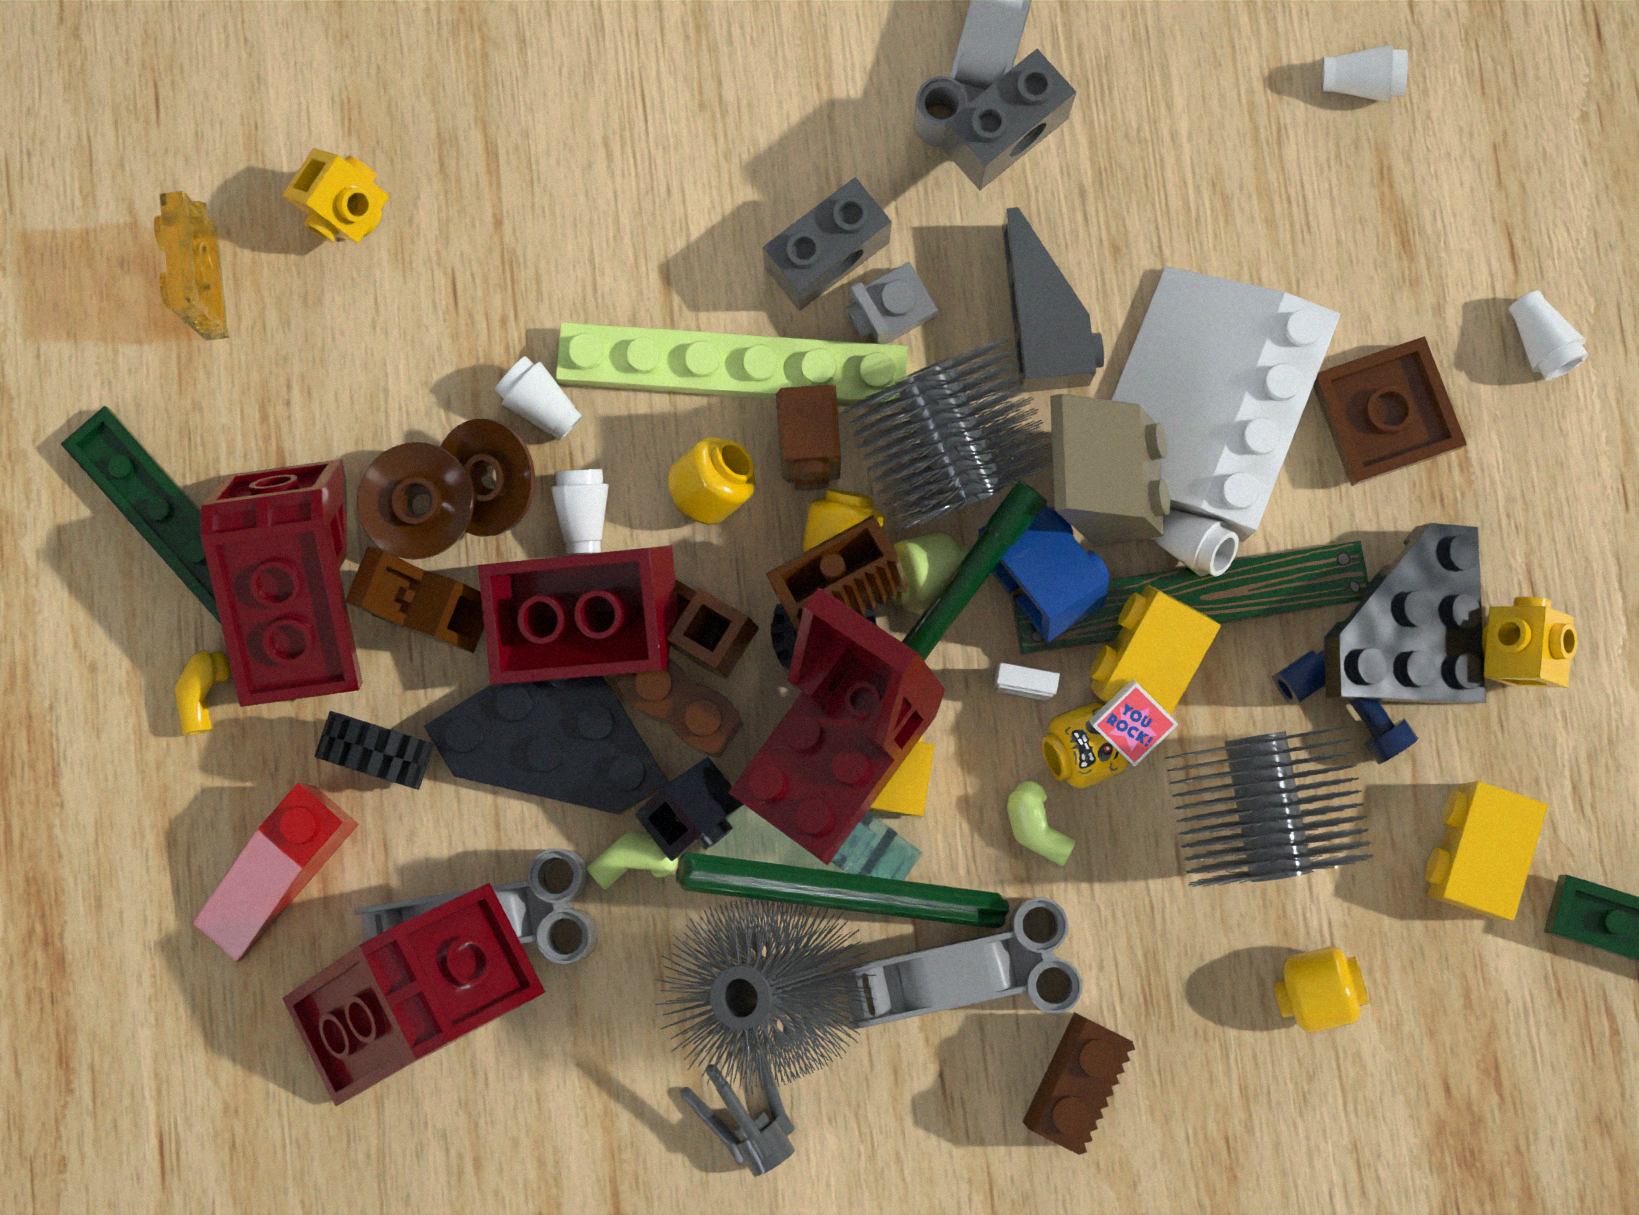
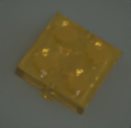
M184 191L159 194L161 215L154 217V232L157 244L161 251H165L167 272L161 273L159 278L163 302L168 309L171 308L185 324H188L206 341L229 338L218 228L204 214L207 211V205L205 202L192 201Z

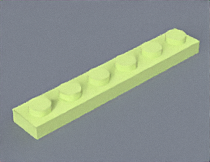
M561 322L556 380L558 384L768 399H776V393L781 388L835 385L837 403L854 404L866 399L865 397L882 391V388L895 385V381L906 376L908 346ZM894 395L887 400L882 399L870 406H880L878 404L892 400L897 397L896 395Z

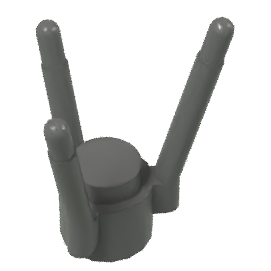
M755 1051V1055H754L755 1064H756V1051ZM767 1057V1065H768V1068H769V1067H770V1066H769V1060H768V1057ZM758 1060V1062H757V1070H758V1073H759V1075H760L759 1060ZM710 1064L706 1070V1073L709 1077L714 1067V1064ZM718 1067L712 1073L710 1080L738 1123V1126L733 1130L736 1136L689 1087L682 1088L680 1092L682 1098L728 1147L737 1164L745 1162L754 1177L777 1167L795 1152L793 1145L787 1137L795 1130V1127L784 1110L773 1072L772 1079L776 1090L772 1086L767 1070L769 1091L767 1084H765L764 1071H762L763 1089L772 1114L771 1119H769L765 1111L758 1112L750 1117L732 1088L729 1093L730 1085L728 1081L725 1082L723 1087L725 1078L722 1073L719 1080H717L720 1074Z

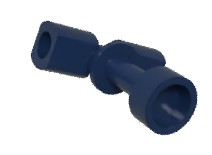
M1324 649L1317 654L1313 650L1304 654L1271 676L1276 687L1291 706L1301 702L1323 686L1325 687ZM1348 699L1373 735L1364 745L1378 765L1398 755L1419 739L1405 718L1393 723L1378 701Z

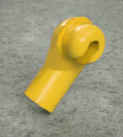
M202 650L193 654L175 684L174 692L182 736L198 735L212 731L206 695L213 682L222 683L231 675L229 657L222 651H215L209 654L207 650Z

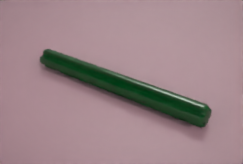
M691 852L680 857L675 876L676 882L680 884L684 891L993 929L1000 928L1005 924L1006 914L1009 912V902L1004 900L1002 895L994 892Z

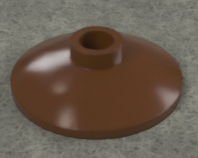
M473 419L455 427L443 440L440 448L446 450L459 460L466 469L473 485L474 509L471 521L465 532L481 537L503 534L511 530L523 519L533 499L535 470L530 452L522 438L511 427L500 421ZM494 470L496 472V485L493 481Z
M422 442L400 444L379 455L365 471L357 493L358 516L365 533L371 541L380 549L393 556L411 560L431 558L451 548L466 531L474 509L473 485L464 466L446 450ZM421 494H427L430 498L428 510L422 514H415L412 507L414 499Z

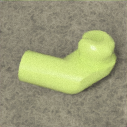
M1033 781L1021 782L1017 785L1015 791L1009 795L1006 807L1013 836L1019 844L1060 866H1064L1075 846L1076 840L1048 826L1043 804L1046 801L1047 795L1043 787Z
M627 833L616 840L586 869L603 889L607 890L630 868L650 870L657 878L666 877L676 869L679 858L677 857L671 862L650 834Z

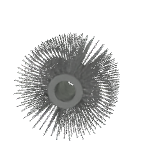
M1003 339L996 343L992 342L964 355L962 353L953 359L947 358L921 368L895 381V385L882 388V391L865 397L866 399L852 404L853 406L844 409L845 411L842 412L848 413L852 410L854 412L864 406L868 407L882 399L887 400L896 395L897 398L878 404L880 406L854 417V420L847 422L849 423L847 425H850L852 423L857 424L863 420L865 422L879 414L882 416L904 404L900 409L891 411L894 413L875 419V422L863 426V429L856 431L858 433L852 435L857 437L861 434L866 435L876 429L879 431L886 426L889 428L873 434L874 437L864 440V443L860 444L862 446L858 448H866L872 444L877 445L891 438L885 442L887 444L874 448L872 450L875 451L865 454L864 456L866 457L864 458H867L865 460L872 457L875 459L891 451L887 456L883 457L885 459L876 462L879 464L867 468L870 469L868 472L871 470L875 472L887 465L889 466L885 469L892 465L901 464L883 471L882 473L884 474L875 477L878 478L872 481L875 484L883 480L886 482L906 472L893 480L902 479L884 485L882 487H888L877 491L885 490L881 492L884 493L891 490L884 494L886 495L904 486L892 494L898 495L884 500H890L884 504L894 501L885 507L897 501L900 502L895 505L901 502H909L893 508L892 510L902 507L888 513L887 515L897 512L889 517L901 513L894 517L896 518L913 510L902 516V518L909 515L912 516L898 521L904 522L892 527L894 528L906 523L895 530L916 521L904 528L906 529L928 518L919 524L921 525L947 509L949 510L936 520L951 510L959 509L957 511L959 512L965 506L978 501L981 503L980 500L995 493H1003L1000 490L1004 487L1023 482L1007 483L1039 474L1040 472L1027 475L1051 466L1048 465L1036 469L1053 462L1052 460L1044 463L1053 459V457L1042 461L1052 455L1039 461L1036 460L1043 457V455L1030 459L1050 451L1041 452L1052 447L1044 448L1052 443L1036 450L1033 449L1043 444L1030 449L1032 445L1042 442L1033 443L1047 437H1041L1047 433L1037 436L1044 432L1042 431L1029 437L1032 435L1031 433L1022 435L1041 427L1033 428L1044 423L1036 424L1042 420L1030 424L1034 422L1033 420L1017 429L1015 428L1022 425V423L1010 427L1031 419L1032 417H1027L1038 413L1035 411L1039 409L1029 412L1033 410L1030 409L1020 415L1017 413L1007 418L1008 414L1021 410L1018 408L1030 404L1029 401L1034 400V398L1030 399L1032 397H1029L1027 399L1022 398L1011 403L1012 401H1006L1021 395L1018 393L1028 390V388H1022L1024 387L1023 385L1016 389L1013 387L999 394L1000 392L994 393L1010 387L1011 385L1009 384L1021 380L1018 378L1024 375L1021 373L1015 376L1014 374L1004 380L1001 378L985 387L981 385L1011 371L1009 369L1018 366L1016 364L1019 362L1015 364L1013 362L1006 366L1002 365L992 371L989 369L970 379L971 377L961 379L986 370L984 368L1001 362L1000 360L1009 357V354L1014 353V351L1002 352L994 357L992 355L976 364L972 363L957 372L955 370L956 367L971 363V360L989 354L987 352L1001 347L1000 345L1007 343V340ZM1002 405L1001 407H999V408H997V409H995V410H992V409L996 408V406ZM1026 436V437H1024V438H1022V439H1020V440H1018V441H1015L1016 439H1018V438H1020V437ZM904 449V450H901V451H898V452H895V453L891 454L892 452H894V451H896V450Z
M1349 726L1288 736L1286 731L1224 741V747L1164 758L1169 759L1226 750L1227 759L1198 763L1167 771H1178L1223 763L1229 764L1230 771L1182 779L1169 784L1231 776L1232 783L1177 793L1172 796L1197 795L1232 788L1234 796L1186 804L1174 809H1191L1236 802L1237 808L1208 812V814L1194 815L1176 821H1202L1238 814L1239 821L1202 826V828L1180 832L1179 835L1213 833L1227 829L1231 831L1241 828V833L1197 840V842L1186 843V845L1181 847L1194 848L1217 844L1225 845L1242 840L1244 846L1224 847L1221 850L1206 851L1208 853L1194 854L1193 856L1185 857L1187 859L1183 860L1192 861L1199 859L1198 861L1233 855H1236L1234 857L1246 855V857L1237 858L1239 860L1219 861L1216 864L1201 865V867L1191 868V870L1186 872L1187 874L1212 873L1222 870L1227 872L1247 866L1248 871L1228 872L1234 874L1211 876L1213 878L1198 879L1196 882H1190L1188 886L1204 885L1203 887L1215 884L1221 886L1242 881L1239 882L1240 884L1247 881L1278 880L1314 872L1312 869L1337 868L1328 866L1355 864L1354 862L1364 861L1367 860L1365 858L1374 857L1373 854L1367 855L1366 853L1341 857L1336 855L1315 860L1318 857H1323L1322 854L1343 853L1344 850L1368 846L1372 843L1369 841L1341 842L1332 845L1323 844L1308 848L1309 844H1307L1332 841L1330 839L1347 838L1350 835L1367 832L1369 829H1345L1335 832L1332 830L1318 834H1305V831L1318 830L1315 828L1339 826L1337 824L1352 823L1356 820H1363L1367 816L1336 817L1303 823L1304 818H1302L1345 811L1344 809L1357 808V806H1362L1364 803L1328 805L1302 810L1300 808L1302 804L1333 800L1338 797L1358 794L1362 790L1332 792L1321 795L1315 794L1301 798L1298 797L1299 791L1352 782V780H1358L1359 777L1340 778L1296 785L1295 778L1325 774L1353 768L1357 765L1327 767L1294 773L1293 766L1296 764L1332 759L1334 757L1354 754V752L1291 760L1290 752L1351 741L1352 739L1289 748L1287 739L1349 728Z
M745 898L748 917L744 910L743 899L742 902L740 900L743 918L739 912L737 900H735L736 904H734L740 921L735 915L733 901L730 902L732 908L730 911L733 914V919L729 914L727 902H725L729 922L724 915L721 904H719L722 911L721 914L726 922L725 925L716 908H714L720 919L719 922L723 925L727 935L715 920L711 907L709 906L710 915L714 919L717 930L704 910L708 918L707 922L712 926L715 934L712 933L702 917L701 919L708 928L706 930L714 937L718 945L700 926L710 940L702 936L692 920L691 922L696 928L694 931L702 937L705 944L686 924L699 941L692 939L690 936L688 937L704 952L693 948L685 941L682 942L673 935L694 955L682 950L673 943L672 945L701 965L695 964L675 953L672 954L685 960V962L695 965L698 969L712 974L709 975L682 966L662 956L675 965L688 970L687 972L694 973L699 977L667 966L663 967L682 973H677V975L696 978L704 982L669 976L666 977L700 985L679 984L655 979L661 982L689 987L671 988L703 990L699 992L660 990L694 994H688L687 996L689 997H678L677 999L679 1000L666 1001L670 1003L655 1005L704 1002L663 1014V1016L710 1005L712 1007L660 1028L664 1029L713 1013L671 1038L673 1039L680 1034L683 1036L690 1031H696L671 1051L673 1052L703 1028L707 1027L682 1048L717 1024L693 1043L694 1045L706 1036L688 1056L712 1035L709 1041L695 1054V1056L697 1054L698 1056L687 1071L710 1041L721 1032L722 1034L705 1051H708L700 1064L723 1036L702 1076L719 1051L707 1082L708 1085L712 1073L730 1046L717 1079L719 1080L722 1070L729 1060L723 1084L724 1087L727 1074L729 1076L731 1072L729 1093L734 1063L739 1054L740 1057L733 1083L735 1082L737 1071L739 1072L742 1065L740 1089L746 1057V1069L743 1079L746 1074L747 1092V1069L749 1068V1084L751 1083L753 1095L752 1069L755 1051L756 1064L753 1075L756 1069V1088L757 1062L759 1060V1080L761 1077L762 1090V1071H764L765 1084H767L769 1091L767 1070L772 1086L776 1090L772 1079V1062L778 1087L779 1081L776 1064L778 1066V1073L780 1072L781 1082H784V1085H786L782 1076L781 1066L784 1069V1076L786 1073L788 1082L790 1081L791 1083V1080L787 1074L786 1065L790 1070L791 1078L793 1077L794 1081L796 1079L791 1070L790 1060L795 1068L797 1078L799 1076L800 1079L795 1060L803 1077H805L804 1074L807 1075V1071L810 1075L808 1068H811L812 1073H814L813 1069L815 1071L809 1059L812 1062L814 1061L818 1071L819 1068L816 1062L823 1069L819 1056L824 1059L828 1067L825 1060L827 1057L819 1047L826 1052L833 1063L827 1051L831 1052L817 1037L834 1054L835 1052L825 1041L830 1043L837 1053L838 1051L835 1046L846 1053L835 1038L845 1044L847 1043L830 1027L844 1033L853 1040L855 1039L838 1023L850 1028L859 1035L860 1033L833 1014L839 1015L859 1026L861 1025L854 1022L852 1018L837 1013H841V1011L829 1009L824 1005L846 1011L869 1022L860 1017L861 1015L846 1010L850 1008L839 1006L831 1001L869 1013L868 1011L851 1006H859L857 1004L838 1001L832 998H844L865 1003L867 1002L838 995H853L876 999L842 992L864 991L829 988L873 989L837 985H848L850 983L846 982H857L859 980L856 979H867L868 977L866 976H876V974L829 978L870 964L825 974L819 973L870 952L822 965L861 942L859 941L854 945L852 943L846 947L842 946L835 950L857 933L858 929L829 952L827 951L848 934L817 955L841 936L839 935L827 944L848 922L846 921L826 942L820 945L839 925L838 923L833 928L841 917L840 915L821 941L812 947L830 927L829 925L826 928L834 915L810 944L812 938L817 934L818 927L826 918L825 915L829 908H827L821 921L812 933L821 910L820 907L811 925L804 933L813 906L803 923L807 906L804 905L801 913L800 905L799 916L794 925L799 905H796L792 914L793 904H791L790 917L787 923L790 904L786 903V910L783 912L784 903H780L778 909L777 902V910L774 915L775 902H772L769 909V901H766V914L765 901L763 905V900H760L763 909L761 918L759 900L758 902L756 900L753 904V899L752 901L748 899L747 902V898ZM749 900L753 908V915L749 910ZM756 903H757V908H758V913H757V915H756V912H755V904H756ZM780 907H781L782 910H781L780 924H779V927H778V915H779V911H780ZM794 915L793 923L790 930V923ZM720 932L723 933L727 941L721 936ZM807 937L806 942L801 946L804 939ZM764 946L766 947V957L761 954ZM689 947L694 949L696 952L704 956L712 963L702 960ZM750 948L757 953L756 960L751 956ZM711 967L716 968L722 972L713 970ZM702 975H705V976H708V977H711V978H714V979H708V978H706V977H704V976H702ZM823 1017H826V1018L831 1019V1020H832L836 1025H838L842 1030H840L838 1027H836L835 1025H833L832 1023H830L828 1020H826V1019L823 1018ZM778 1019L784 1025L783 1032L777 1028ZM768 1023L772 1026L771 1029H770L769 1034H768ZM823 1024H824L829 1030H831L834 1034H832L831 1032H829V1031L823 1026ZM815 1029H817V1030H818L823 1036H825L827 1039H825L824 1037H822L821 1035H819L818 1032H817ZM734 1031V1033H733V1035L731 1036L730 1040L725 1044L726 1040L729 1038V1036H730V1035L732 1034V1032ZM826 1033H828L831 1036V1038L839 1045V1047L829 1039ZM724 1044L727 1045L723 1053L721 1054ZM808 1046L813 1050L818 1061L813 1057ZM732 1056H733V1063H732L731 1068H730V1071H729L730 1063H731ZM804 1056L808 1060L810 1067L805 1062ZM767 1057H769V1068L767 1065ZM800 1059L804 1063L805 1071L800 1065Z

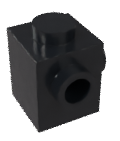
M706 757L664 785L634 815L672 862L698 842L706 851L733 830L732 825L727 819L744 804L728 793L732 788L731 784L712 760Z

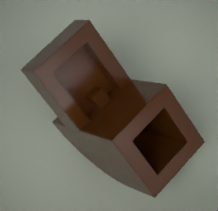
M367 547L345 603L406 630L474 654L484 629L481 592L455 579L425 571L385 551Z
M676 580L678 608L674 628L667 638L671 643L670 647L684 654L704 669L728 680L758 632L759 627L749 616L700 588L695 591Z

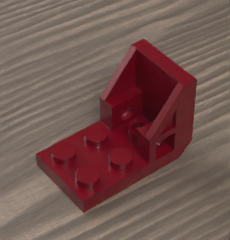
M342 459L226 475L201 505V539L240 707L359 691L363 680L340 575V568L347 557V492Z
M818 587L803 608L787 681L800 695L728 793L828 866L935 719L945 689L919 653Z
M487 883L365 941L282 999L336 1107L407 1066L452 1044L546 992L491 884Z

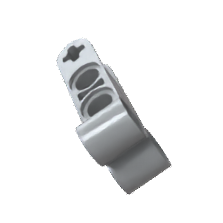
M1032 0L970 1L949 77L937 76L931 78L921 85L917 93L914 128L916 134L923 142L931 146L942 147L946 121L950 119H936L926 111L930 106L937 104L945 105L955 115L1013 68Z
M548 849L540 852L531 862L528 869V880L492 886L520 943L536 941L540 952L545 958L556 964H570L587 958L594 951L598 942V928L595 920L588 913L580 909H574L573 900L579 898L589 884L590 874L586 869L588 865L580 854L567 849ZM559 858L566 860L574 872L571 886L562 893L552 891L547 886L545 880V871L548 865ZM474 889L354 909L355 915H361L365 942L402 922ZM566 918L575 921L582 931L580 947L573 953H566L560 950L554 941V930L557 924Z
M1028 898L1021 901L1013 909L1010 917V930L835 969V971L870 964L838 975L847 977L860 976L863 973L867 975L876 974V976H867L869 986L873 988L870 989L871 996L876 999H872L875 1012L870 1013L868 1004L865 1002L848 999V1003L859 1005L851 1006L868 1011L869 1013L850 1007V1012L861 1015L860 1017L869 1022L851 1014L852 1020L861 1026L853 1022H848L847 1025L853 1029L865 1028L1024 992L1037 1008L1047 1013L1061 1014L1072 1009L1080 999L1082 979L1078 970L1070 962L1055 957L1053 952L1054 949L1063 943L1068 932V918L1064 909L1055 901L1047 898ZM1035 907L1047 909L1054 919L1052 934L1048 939L1041 942L1031 941L1023 931L1022 922L1024 916ZM1050 967L1060 968L1068 979L1066 993L1056 1001L1043 1000L1036 990L1038 976ZM856 979L859 980L857 982H846L850 984L845 985L864 987L862 979ZM845 988L846 990L864 991V992H848V991H846V992H847V993H851V994L866 996L864 989ZM847 995V998H852V999H857V1000H862V1001H866V1002H867V999H866V998L858 997V996H853V995Z

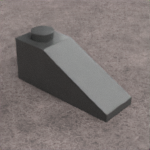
M1019 207L1007 208L1002 224L1016 357L1017 362H1019L1017 364L1018 374L1022 373L1024 375L1019 378L1021 379L1019 380L1020 387L1029 385L1027 387L1028 390L1023 392L1090 386L1096 374V368L1104 366L1102 335L1100 332L1092 333L1088 311Z

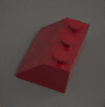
M672 545L478 565L490 685L661 671L666 669L671 644L667 638L674 628L678 608Z

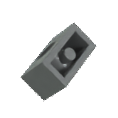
M1037 48L946 121L942 149L981 191L1068 120L1076 91Z
M854 177L764 245V266L798 310L801 311L890 243L892 221L859 180Z

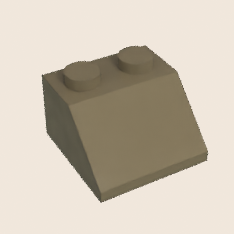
M1068 394L1050 396L1055 511L1095 547L1164 536L1163 515L1170 513V495L1164 479H1161L1160 459H1164L1167 456V441L1162 425L1155 423L1139 404Z

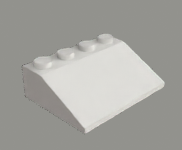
M1169 266L1164 267L1111 401L1139 404L1155 423L1162 425L1167 441V456L1164 459H1160V475L1168 487L1170 510L1173 509L1225 521L1229 525L1230 531L1236 533L1241 542H1244L1257 531L1340 318V313L1287 292Z

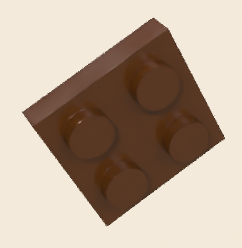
M1425 336L1320 371L1317 374L1313 387L1351 486L1460 450L1467 445Z

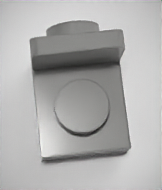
M910 262L903 264L866 286H863L861 281L849 286V302L851 305L845 308L847 317L858 336L862 339L869 335L874 344H888L937 317L938 309Z

